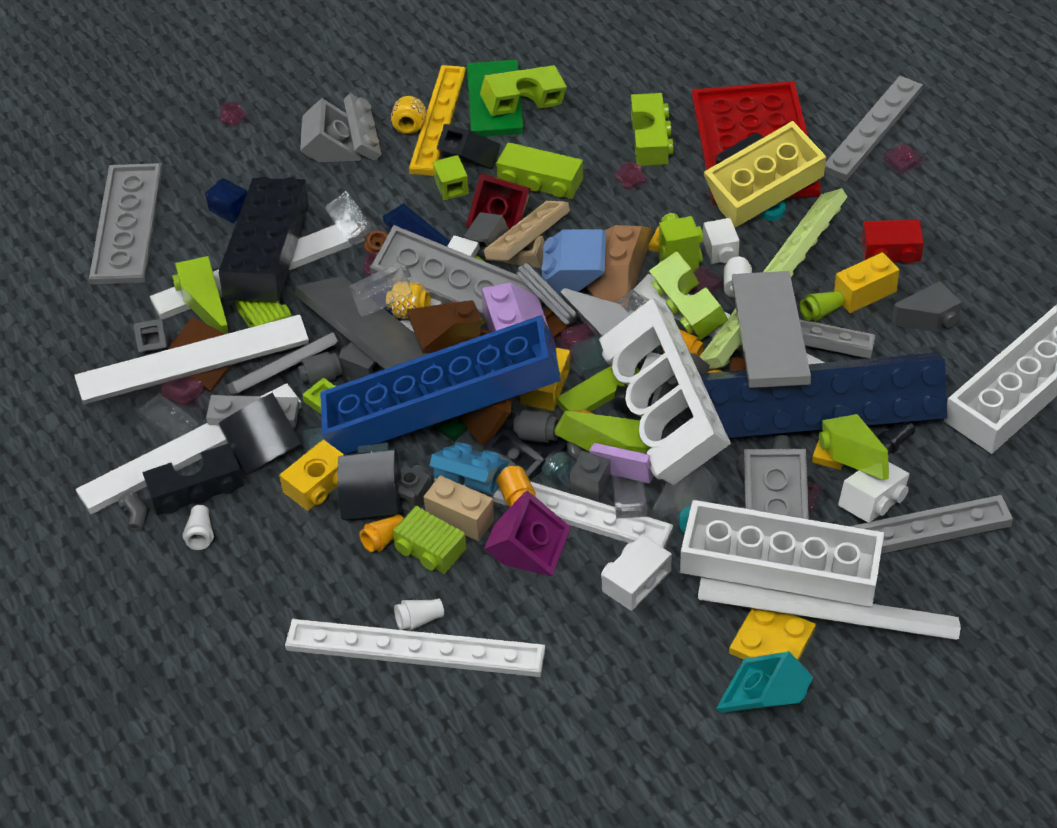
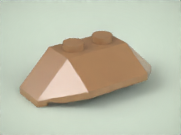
M615 225L604 230L606 232L605 273L585 286L593 297L620 304L624 309H628L633 295L632 290L636 286L649 243L654 233L653 227Z

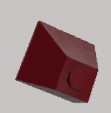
M480 173L466 226L470 227L481 212L503 215L508 229H511L523 219L531 188Z

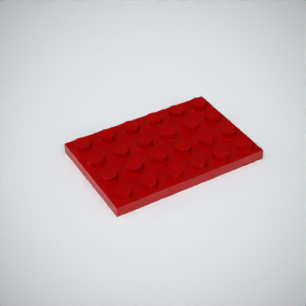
M795 81L692 89L691 98L705 170L716 165L717 154L756 132L765 137L794 121L808 136ZM819 179L786 199L820 196L821 187ZM710 190L712 205H717Z

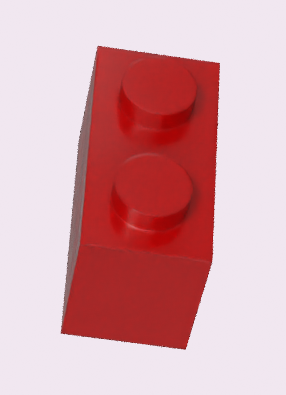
M920 219L863 222L861 240L864 260L883 252L892 262H921L924 241Z

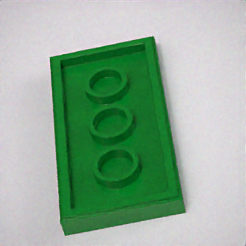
M517 60L467 63L472 132L483 137L524 134L521 96H519L515 113L491 116L480 95L485 75L517 71Z

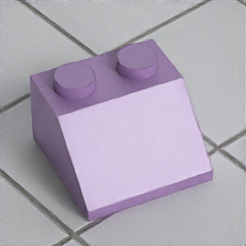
M512 283L482 288V311L490 333L542 315L547 324L537 295Z

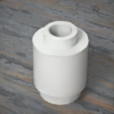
M733 257L724 266V292L729 297L734 298L732 274L752 273L751 265L743 257Z

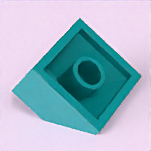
M790 651L745 658L716 709L725 713L800 703L807 694V689L813 676Z

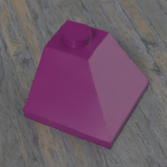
M526 491L494 524L484 549L503 565L553 576L571 526L529 491Z

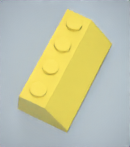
M792 121L704 171V176L719 210L726 218H731L733 226L736 228L824 177L826 156Z

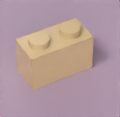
M441 475L424 495L425 511H428L429 514H433L440 520L442 519L444 522H448L449 525H453L454 528H458L466 536L477 541L482 538L495 520L493 498Z

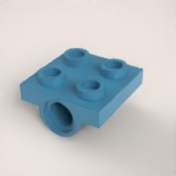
M456 442L455 445L445 447L443 450L432 454L430 466L434 467V477L436 479L441 475L461 485L465 483V486L472 490L489 495L495 494L498 489L497 477L509 465V461L501 459V455L496 452L483 451L481 453L472 450L473 447L471 445Z

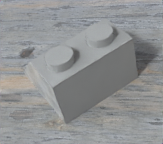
M321 98L302 116L300 151L317 162L361 160V154L354 149L347 114Z

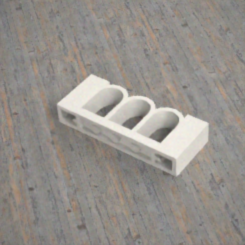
M651 298L599 339L604 350L602 351L603 358L612 366L615 377L628 386L625 397L627 407L631 412L641 417L639 426L640 438L646 445L651 447L647 454L650 455V470L657 479H663L675 485L731 444L668 307ZM661 344L665 353L634 375L638 362ZM675 375L679 385L648 407V400L651 394ZM689 407L693 418L661 440L665 425Z

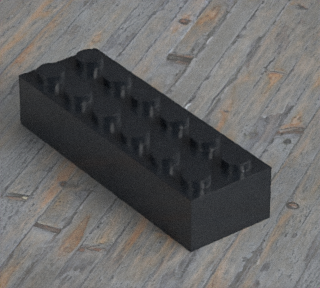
M293 177L285 179L252 178L218 272L223 300L279 301L309 207L306 179H296Z

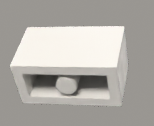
M888 462L889 479L882 480L859 470L844 480L838 506L870 523L879 515L883 516L895 503H901L908 493L906 485L910 473Z
M641 534L633 543L630 542L625 546L621 556L614 563L610 562L605 566L601 573L602 592L632 611L671 572L672 553Z

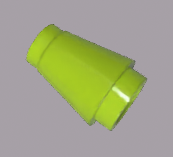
M839 291L807 294L800 301V311L806 320H814L816 322L842 307L844 299Z

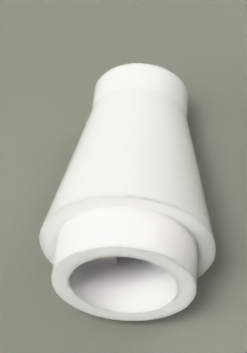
M196 505L191 509V515L183 532V539L189 548L203 550L213 541L214 534L209 517V509L204 505Z
M440 599L402 600L401 604L394 607L396 623L400 630L407 629L412 631L437 618L444 617L443 604Z

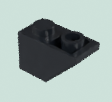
M444 124L436 149L444 157L449 158L458 155L463 162L493 169L501 145L470 130Z

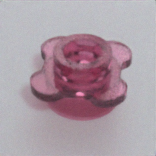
M625 163L620 167V170L615 172V178L620 180L622 186L627 189L632 188L637 183H644L646 181V175L641 174V167L636 163Z

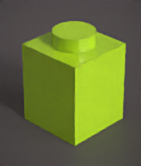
M458 155L433 161L434 180L443 201L469 194L468 177Z

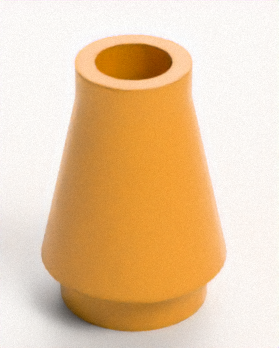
M396 514L390 518L365 524L364 529L359 532L360 540L365 549L369 552L382 551L394 540L393 530L404 518L400 514Z

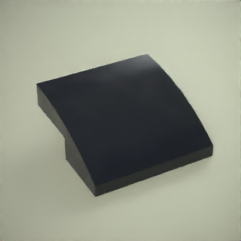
M273 392L218 423L227 443H230L232 451L245 475L272 463L273 460L301 446L297 435Z
M514 423L508 430L502 427L483 447L484 451L496 452L501 455V459L508 460V467H522L529 480H532L568 451L567 442L559 436L556 441L550 440L549 443L520 440L518 434L514 433Z
M397 449L341 455L338 457V495L342 520L393 515L402 512L397 482L402 479Z

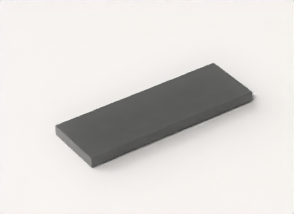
M344 276L295 287V295L384 369L433 353H422L415 333Z

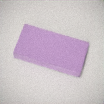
M594 443L590 449L591 454L610 459L611 475L649 484L654 477L650 470L651 462L650 455L598 443Z

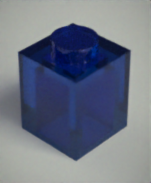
M222 178L205 193L209 211L233 224L238 220L247 190Z

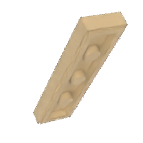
M546 200L484 249L486 259L505 261L511 259L570 212L568 202Z

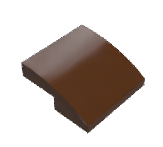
M192 317L167 350L224 334ZM233 364L187 376L186 379L189 383L212 392Z

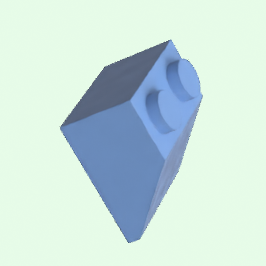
M602 229L561 230L555 236L549 237L543 245L542 277L561 296L560 291L564 288L576 292L583 289L605 273L606 232Z

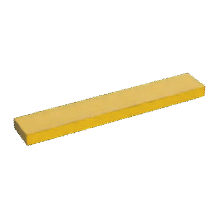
M441 65L426 112L425 121L409 166V174L434 176L433 161L440 160L442 155L436 148L444 124L451 125L467 73L466 67Z

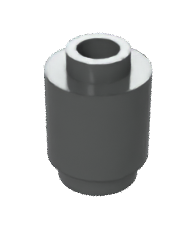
M329 352L302 359V366L297 367L302 384L308 382L309 387L315 385L322 378L330 382L336 380V376L342 375V368L336 353L329 354Z
M523 410L520 416L515 417L514 433L518 434L520 440L542 443H549L550 440L556 441L558 436L555 435L554 430L559 422V417H554L552 413Z

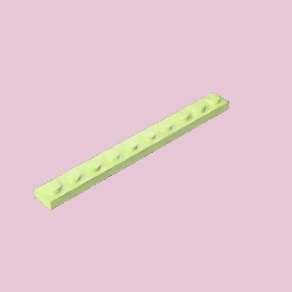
M842 188L820 195L763 272L790 271V276L792 277L794 274L793 270L806 258L805 254L817 243L818 236L830 225L829 221L841 210L840 206L847 198ZM736 309L700 355V358L710 365L709 369L714 368L718 370L725 367L729 363V358L733 352L742 345Z

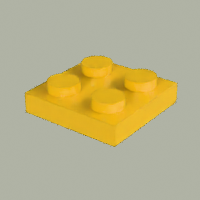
M752 608L729 647V654L745 659L790 651L799 661L815 631L816 624L793 614Z

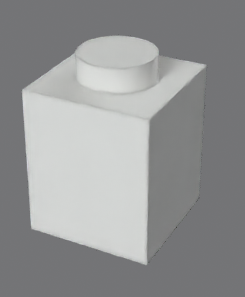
M731 218L703 223V243L711 264L727 263L729 259L739 257V238Z

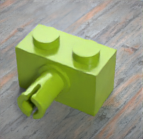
M675 213L666 214L662 218V222H659V263L677 251L692 269L693 273H699V263L703 261L702 252L699 247L700 243H703L701 227H696L692 216L679 218Z

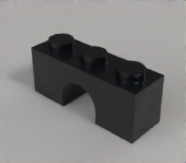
M230 443L201 452L203 467L199 472L190 476L178 474L174 470L172 463L142 472L156 514L173 513L181 507L193 503H203L210 497L222 493L229 494L237 488L243 487L241 471Z

